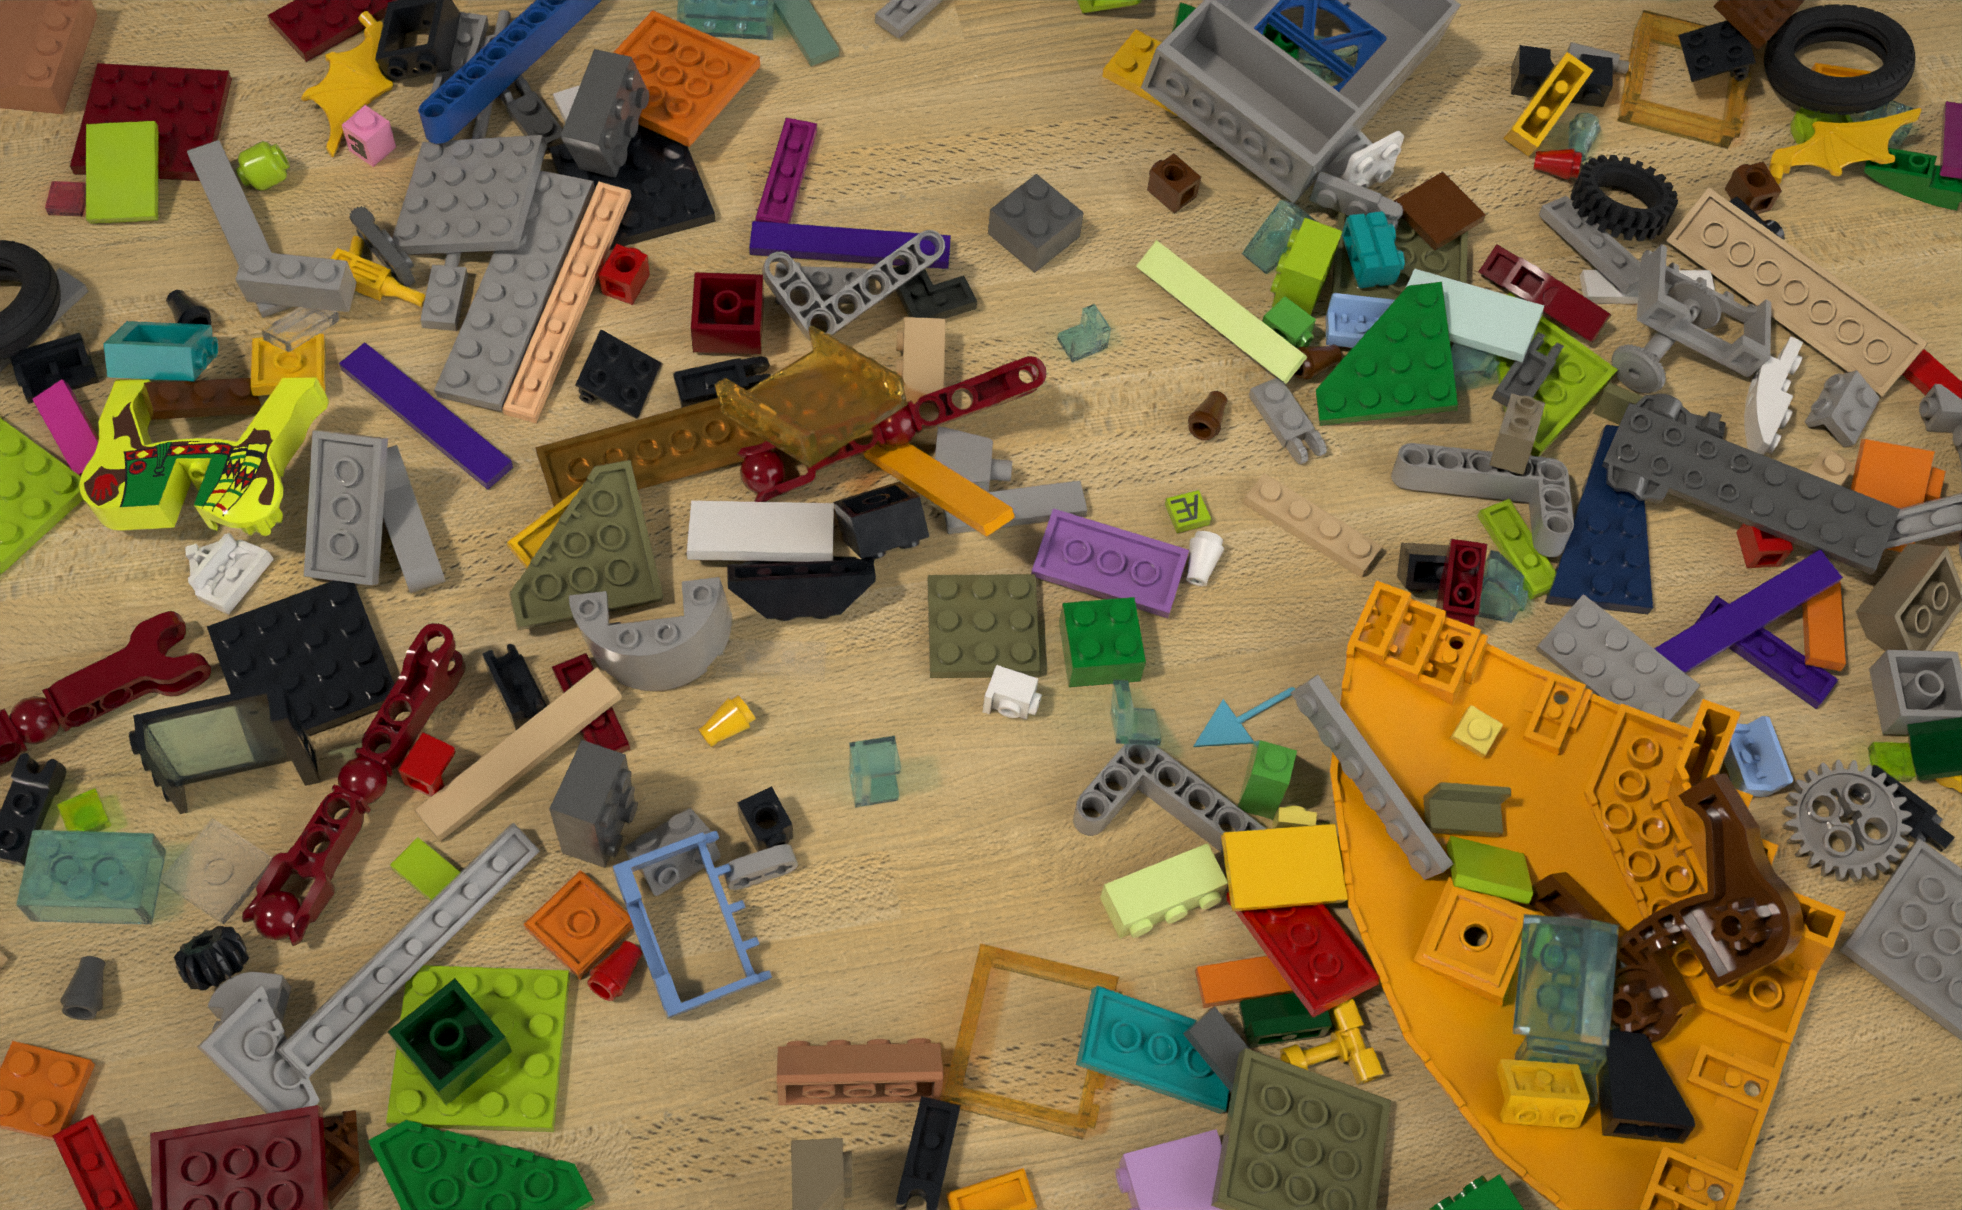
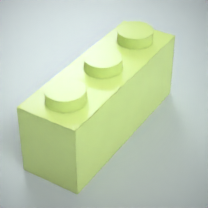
M1207 843L1104 884L1100 899L1119 938L1130 934L1135 938L1152 930V925L1164 920L1169 924L1184 918L1188 914L1187 911L1200 906L1204 910L1215 906L1221 902L1228 886V881Z

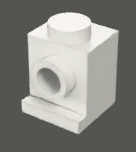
M996 665L984 697L982 712L990 714L993 708L1008 718L1020 717L1026 720L1029 714L1036 715L1042 694L1036 693L1039 679Z

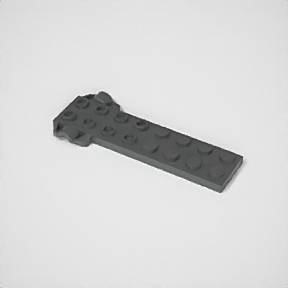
M1661 393L1645 395L1635 405L1629 403L1601 466L1607 469L1606 484L1615 491L1629 492L1639 501L1643 500L1652 503H1661L1666 494L1669 493L1811 551L1817 552L1821 549L1826 557L1871 575L1876 571L1899 514V508L1695 429L1698 422L1697 416L1690 413L1680 400L1671 395Z

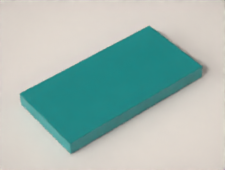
M1100 986L1092 988L1076 1065L1219 1114L1227 1110L1229 1089L1183 1034L1197 1020Z

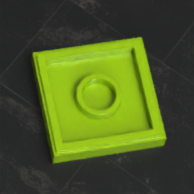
M1450 836L1446 847L1448 857L1453 862L1450 870L1455 887L1524 904L1530 903L1533 889L1524 853Z

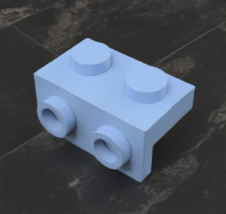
M1333 293L1325 317L1326 345L1335 344L1339 347L1353 348L1395 300Z
M1761 716L1749 724L1737 723L1724 759L1729 779L1735 789L1751 794L1754 797H1768L1791 784L1793 778L1770 717Z

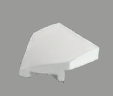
M230 533L224 534L218 542L200 548L197 544L185 547L186 557L189 559L190 565L188 583L195 590V595L200 601L228 615L274 560L267 550L243 540L236 541Z

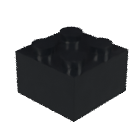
M900 481L833 502L843 542L861 559H878L885 556L888 550L897 547L900 549L912 548L919 545L920 540L930 537L920 496Z

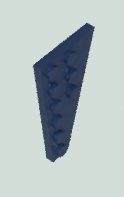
M1605 425L1601 431L1591 461V467L1582 488L1583 492L1573 515L1574 527L1562 552L1559 564L1556 566V573L1544 603L1573 606L1584 594L1604 610L1648 615L1653 609L1645 501L1637 500L1629 492H1617L1607 485V469L1601 467L1619 426Z

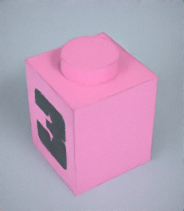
M366 105L342 124L349 151L372 167L396 148L390 122Z

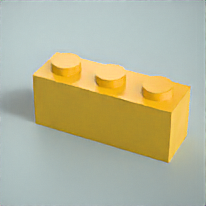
M1566 52L1554 66L1503 139L1529 157L1539 147L1593 70Z

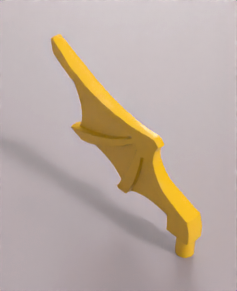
M368 11L363 12L358 18L365 26V39L363 42L345 52H330L326 54L325 60L330 63L327 75L317 85L307 88L301 96L303 102L308 100L316 102L328 118L330 135L326 144V150L331 157L335 156L344 136L342 124L363 106H367L374 99L393 88V81L383 76L379 69V64L375 60L383 23L381 21L377 22Z
M1919 107L1888 117L1860 122H1814L1812 128L1815 132L1809 140L1802 144L1775 150L1770 160L1769 171L1776 182L1780 184L1783 173L1789 174L1791 166L1795 165L1817 166L1828 170L1833 176H1841L1842 168L1854 162L1870 160L1879 164L1893 163L1895 156L1888 152V143L1891 136L1901 126L1916 122L1920 117L1922 109Z

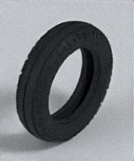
M1840 4L1824 5V7L1820 5L1791 15L1768 40L1764 52V68L1767 78L1772 87L1783 98L1799 107L1803 106L1804 109L1833 115L1836 113L1838 115L1868 112L1891 102L1909 83L1914 72L1916 60L1912 39L1898 22L1881 12H1875L1873 9L1861 6L1858 8L1856 5L1847 4L1842 6ZM1827 41L1848 42L1862 46L1875 53L1882 60L1883 66L1871 73L1860 76H1829L1804 66L1796 58L1795 53L1815 43Z
M0 240V281H16L22 283V286L16 298L0 312V362L1 359L6 360L18 354L19 350L23 351L47 330L57 314L61 300L59 280L49 261L32 247L8 240Z

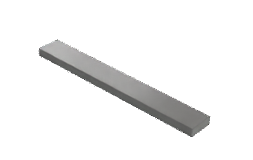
M515 823L510 824L284 1041L276 1051L304 1079H308L540 850Z

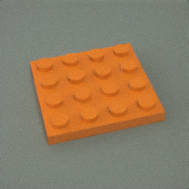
M654 10L613 52L632 57L649 91V101L646 108L641 111L638 124L688 147L694 143L760 67L759 56Z

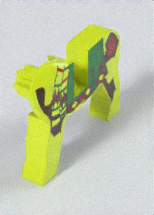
M316 377L282 378L237 442L222 439L193 438L153 444L148 432L151 418L142 394L144 383L150 382V380H115L98 421L99 440L96 451L83 470L80 479L82 498L104 526L120 531L174 528L191 481L199 491L194 507L211 529L217 531V522L230 528H241L243 532L250 536L255 532L267 536L270 535L271 529L276 523H282L283 513L279 507L284 490L280 477H283L286 466L304 442L312 422L327 409L329 399Z

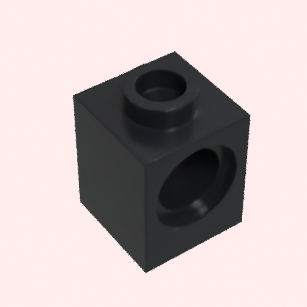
M772 786L737 802L739 819L757 852L774 846L788 844L789 840L793 839L792 822ZM764 819H771L776 822V825L769 829L761 828L757 824Z

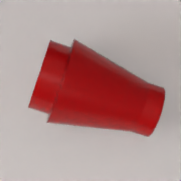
M1575 148L1550 151L1537 150L1533 170H1540L1566 180H1570V177L1577 178L1580 171L1582 152H1575Z
M624 941L618 949L590 971L591 977L587 981L589 988L606 1001H613L616 996H622L638 961L643 956L639 947L630 941Z

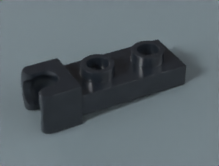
M22 753L19 756L11 775L13 779L0 810V861L26 867L55 795L59 794L67 774L65 766L59 761L50 759L47 761L44 769L38 773L40 766L35 760L30 758L29 754Z
M921 1096L895 1202V1210H905L908 1200L914 1196H920L925 1200L926 1210H937L961 1105Z

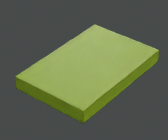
M155 121L86 124V220L90 224L158 221V125Z

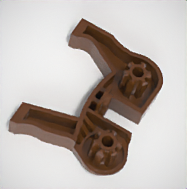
M1727 774L1711 775L1678 795L1685 806L1693 809L1700 816L1705 826L1707 893L1692 896L1668 905L1646 917L1629 931H1626L1567 872L1550 874L1532 885L1533 895L1529 905L1541 911L1551 921L1558 935L1586 962L1592 975L1600 973L1603 1016L1612 1029L1620 1028L1622 1032L1644 1033L1650 1043L1660 1041L1669 1036L1697 1003L1668 955V950L1688 941L1714 986L1718 988L1785 959L1797 948L1803 934L1804 921L1798 899L1791 888L1775 873L1770 865L1763 847L1760 827Z

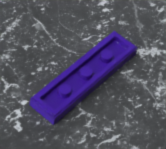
M1716 595L1695 624L1729 603ZM1761 628L1729 648L1815 709L1823 702L1839 680L1823 668L1805 665L1804 655L1765 628Z

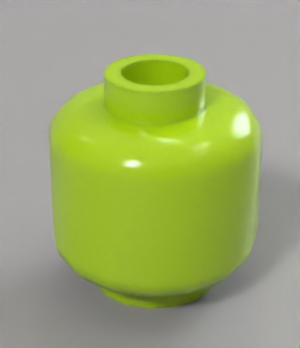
M261 141L239 153L238 162L240 167L236 168V172L245 186L252 185L259 191H265L287 178L286 169L290 168L285 154L277 144L271 145L268 142Z

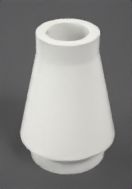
M1197 531L1195 537L1190 539L1188 574L1186 577V581L1196 586L1207 585L1208 578L1224 551L1222 546L1223 539L1219 535L1208 531Z

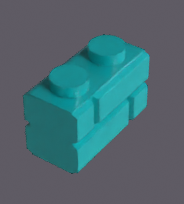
M1383 211L1372 212L1364 215V213L1349 215L1342 230V237L1358 287L1368 288L1375 285H1393L1397 282L1400 271L1405 266L1404 254L1401 250L1397 251L1395 246L1396 231L1394 225L1388 224Z

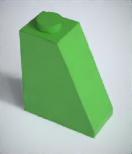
M1262 740L1254 741L1237 807L1244 812L1273 820L1289 786L1297 750Z

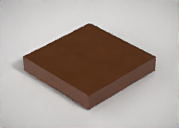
M1443 171L1394 200V202L1397 201V203L1403 206L1402 209L1404 210L1401 217L1434 251L1482 223L1486 216Z

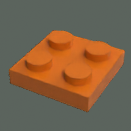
M12 1041L0 1068V1128L54 1141L52 1135L69 1127L95 1063L90 1059Z

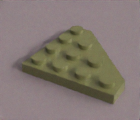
M631 460L595 466L585 483L577 495L574 496L548 538L545 539L521 578L516 582L509 596L517 631L574 619L569 604L570 595L606 591L608 594L609 612L663 600Z

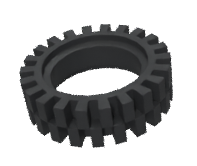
M1600 155L1597 159L1593 157L1589 159L1588 163L1585 162L1572 188L1570 200H1573V208L1579 209L1577 214L1581 218L1588 216L1586 223L1590 226L1595 223L1599 224L1598 231L1604 233L1607 228L1612 231V237L1618 238L1619 234L1622 233L1624 240L1631 241L1633 236H1635L1637 241H1644L1646 237L1651 240L1656 235L1660 236L1663 233L1678 204V199H1676L1678 195L1676 191H1672L1674 186L1671 182L1664 183L1666 177L1663 174L1654 175L1655 168L1650 166L1646 170L1642 168L1643 162L1637 160L1634 165L1630 163V158L1623 156L1622 161H1619L1617 155H1610L1609 159L1605 155ZM1599 187H1612L1624 190L1642 200L1648 208L1641 209L1623 205L1608 197Z

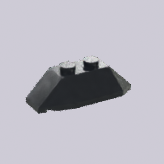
M833 556V561H750L741 565H727L728 589L766 619H777L780 621H789L796 617L826 619L830 616L841 615L876 581L874 559H859L852 556Z

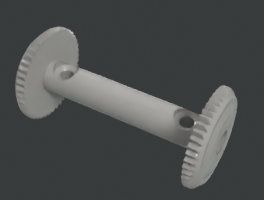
M1680 281L1669 289L1667 296L1687 305L1684 320L1703 330L1710 329L1719 322L1721 317L1720 304L1715 295L1705 286L1693 281ZM1657 332L1644 348L1637 347L1636 345L1633 346L1632 344L1619 346L1613 352L1611 358L1612 366L1618 369L1616 376L1624 385L1634 391L1655 393L1664 386L1666 381L1665 370L1659 361L1676 340Z

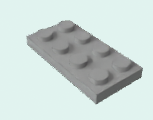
M313 430L304 563L305 577L364 585H376L379 583L388 438Z
M1584 594L1536 648L1540 654L1573 680L1586 684L1587 689L1593 690L1592 693L1618 705L1622 703L1669 721L1700 686V684Z

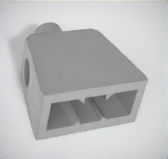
M938 426L935 460L987 492L989 491L990 480L1011 481L1012 461L992 459L993 441L990 438Z

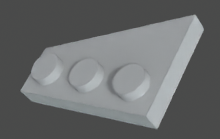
M260 985L197 1048L266 1114L315 1106L320 1100L309 1078L304 1079L276 1051L287 1038L279 1018H276L267 1000L268 996L263 986Z

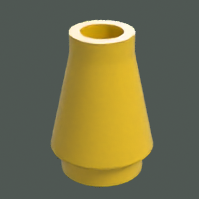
M737 695L732 700L727 698L698 731L708 745L713 747L718 742L750 728L749 724L756 718L746 703Z

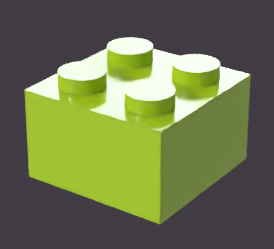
M1304 218L1300 230L1293 228L1287 243V247L1290 249H1287L1286 253H1282L1276 268L1278 273L1270 289V292L1275 293L1271 307H1274L1285 296L1309 315L1312 314L1330 272L1343 231L1308 218Z

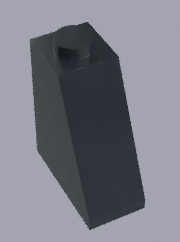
M1620 1028L1605 1030L1595 1046L1602 1135L1683 1144L1695 1128L1694 1117L1646 1034L1622 1032Z

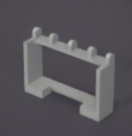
M1661 244L1654 252L1646 250L1641 257L1637 321L1746 377L1752 375L1770 359L1771 301L1765 299L1758 306L1749 304L1745 307L1734 301V294L1728 291L1720 294L1707 287V280L1702 277L1693 280L1679 272V265L1670 263L1667 266L1666 246ZM1680 281H1693L1708 288L1717 298L1722 312L1744 323V335L1733 344H1730L1684 320L1687 305L1664 294L1665 282L1674 285Z

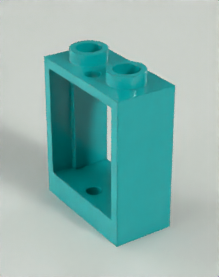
M126 321L103 343L107 377L195 381L218 354V340L216 337H213L212 325Z

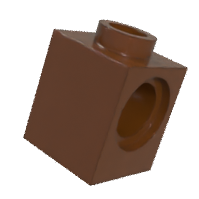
M1173 153L1164 161H1157L1151 167L1147 191L1174 214L1197 197L1201 176L1176 154Z
M1764 161L1752 165L1743 164L1737 167L1725 187V191L1731 200L1735 197L1740 198L1756 214L1770 211L1782 192Z

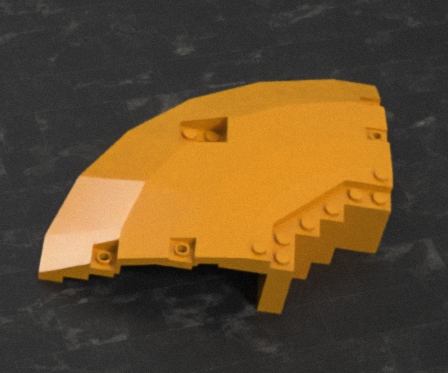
M1376 580L1347 644V658L1342 680L1340 706L1424 823L1423 796L1438 783L1511 788V796L1501 804L1503 833L1500 836L1485 837L1432 833L1447 855L1446 846L1450 836L1524 853L1531 885H1534L1550 874L1567 872L1626 931H1629L1640 921L1668 905L1708 892L1705 826L1700 816L1693 809L1685 806L1678 795L1707 777L1719 774L1741 712L1702 699L1690 729L1622 703L1618 705L1592 693L1593 690L1587 689L1586 684L1534 666L1488 644V635L1482 634L1481 629L1446 617V611L1411 599L1410 592ZM1458 640L1463 643V647L1453 649L1450 643ZM1563 695L1568 701L1565 704H1558L1554 701V697ZM1470 705L1503 724L1483 758L1450 739ZM1332 752L1330 775L1348 907L1372 965L1380 977L1379 981L1404 1040L1495 1159L1559 1210H1734L1745 1181V1173L1758 1135L1780 1079L1788 1050L1793 1041L1817 973L1834 947L1846 912L1793 892L1800 904L1804 921L1803 934L1797 948L1785 959L1718 988L1714 986L1688 941L1668 950V955L1697 1003L1669 1036L1651 1043L1694 1117L1695 1128L1683 1144L1603 1136L1595 1046L1603 1032L1612 1028L1603 1016L1600 973L1592 975L1586 962L1568 944L1566 945L1562 972H1549L1529 957L1536 921L1548 920L1551 922L1535 907L1455 887L1450 867L1443 873L1424 880L1411 867L1404 851L1388 835L1382 820L1366 804L1362 792L1354 781L1343 772L1341 763ZM1736 789L1748 808L1753 795ZM1762 839L1766 856L1770 865H1772L1779 845ZM1471 927H1479L1487 934V940L1481 946H1471L1465 941L1464 933ZM1500 1059L1578 1064L1590 1098V1103L1578 1128H1561L1502 1123L1500 1112L1505 1098L1496 1071ZM1747 1083L1755 1084L1759 1089V1094L1757 1096L1747 1095L1744 1091V1085ZM1711 1186L1720 1188L1723 1198L1719 1201L1712 1200L1708 1196V1188Z

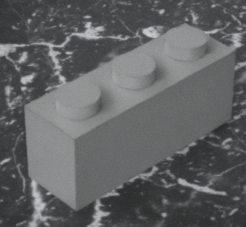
M248 250L243 251L235 279L247 302L341 312L350 311L356 287V280L348 262L345 260Z

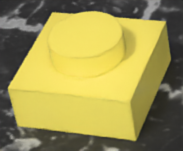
M1470 705L1450 739L1483 758L1503 724Z
M1294 805L1285 808L1279 807L1273 820L1272 829L1315 826L1317 812L1306 811L1305 808Z

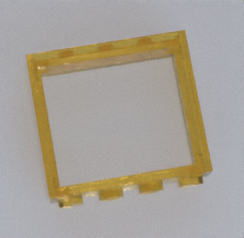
M1643 10L1633 31L1628 58L1630 63L1625 75L1617 121L1728 149L1733 138L1740 137L1741 128L1745 122L1740 117L1744 113L1748 102V96H1744V92H1746L1750 84L1751 73H1748L1747 78L1742 81H1737L1729 75L1723 120L1640 99L1650 42L1682 50L1678 35L1707 26Z
M980 943L943 1101L961 1105L960 1110L1083 1140L1087 1128L1095 1129L1100 1105L1093 1104L1096 1089L1103 1091L1106 1075L1086 1069L1077 1115L963 1087L991 967L1089 991L1095 986H1100L1123 994V991L1116 990L1119 976Z

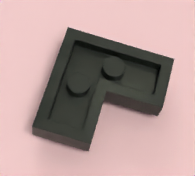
M907 264L893 268L899 275H906L908 273ZM924 269L896 290L908 317L946 319L977 308V300L964 275L933 285Z

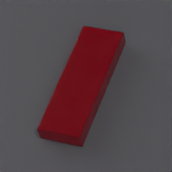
M587 653L552 666L562 693H565L594 670ZM612 706L580 731L587 742L619 753L631 750Z

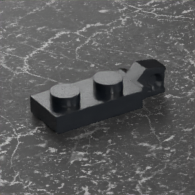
M1874 764L1871 776L1876 778L1880 774L1886 773L1883 784L1886 787L1896 783L1898 785L1897 789L1892 793L1894 798L1906 797L1907 799L1899 806V809L1911 812L1912 815L1903 820L1902 824L1912 827V831L1904 836L1914 842L1918 839L1926 841L1940 852L1945 850L1955 837L1939 825L1943 819L1936 814L1938 810ZM1852 790L1849 793L1861 804H1864V797L1859 791Z

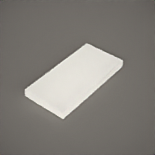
M691 501L687 560L833 561L834 504Z

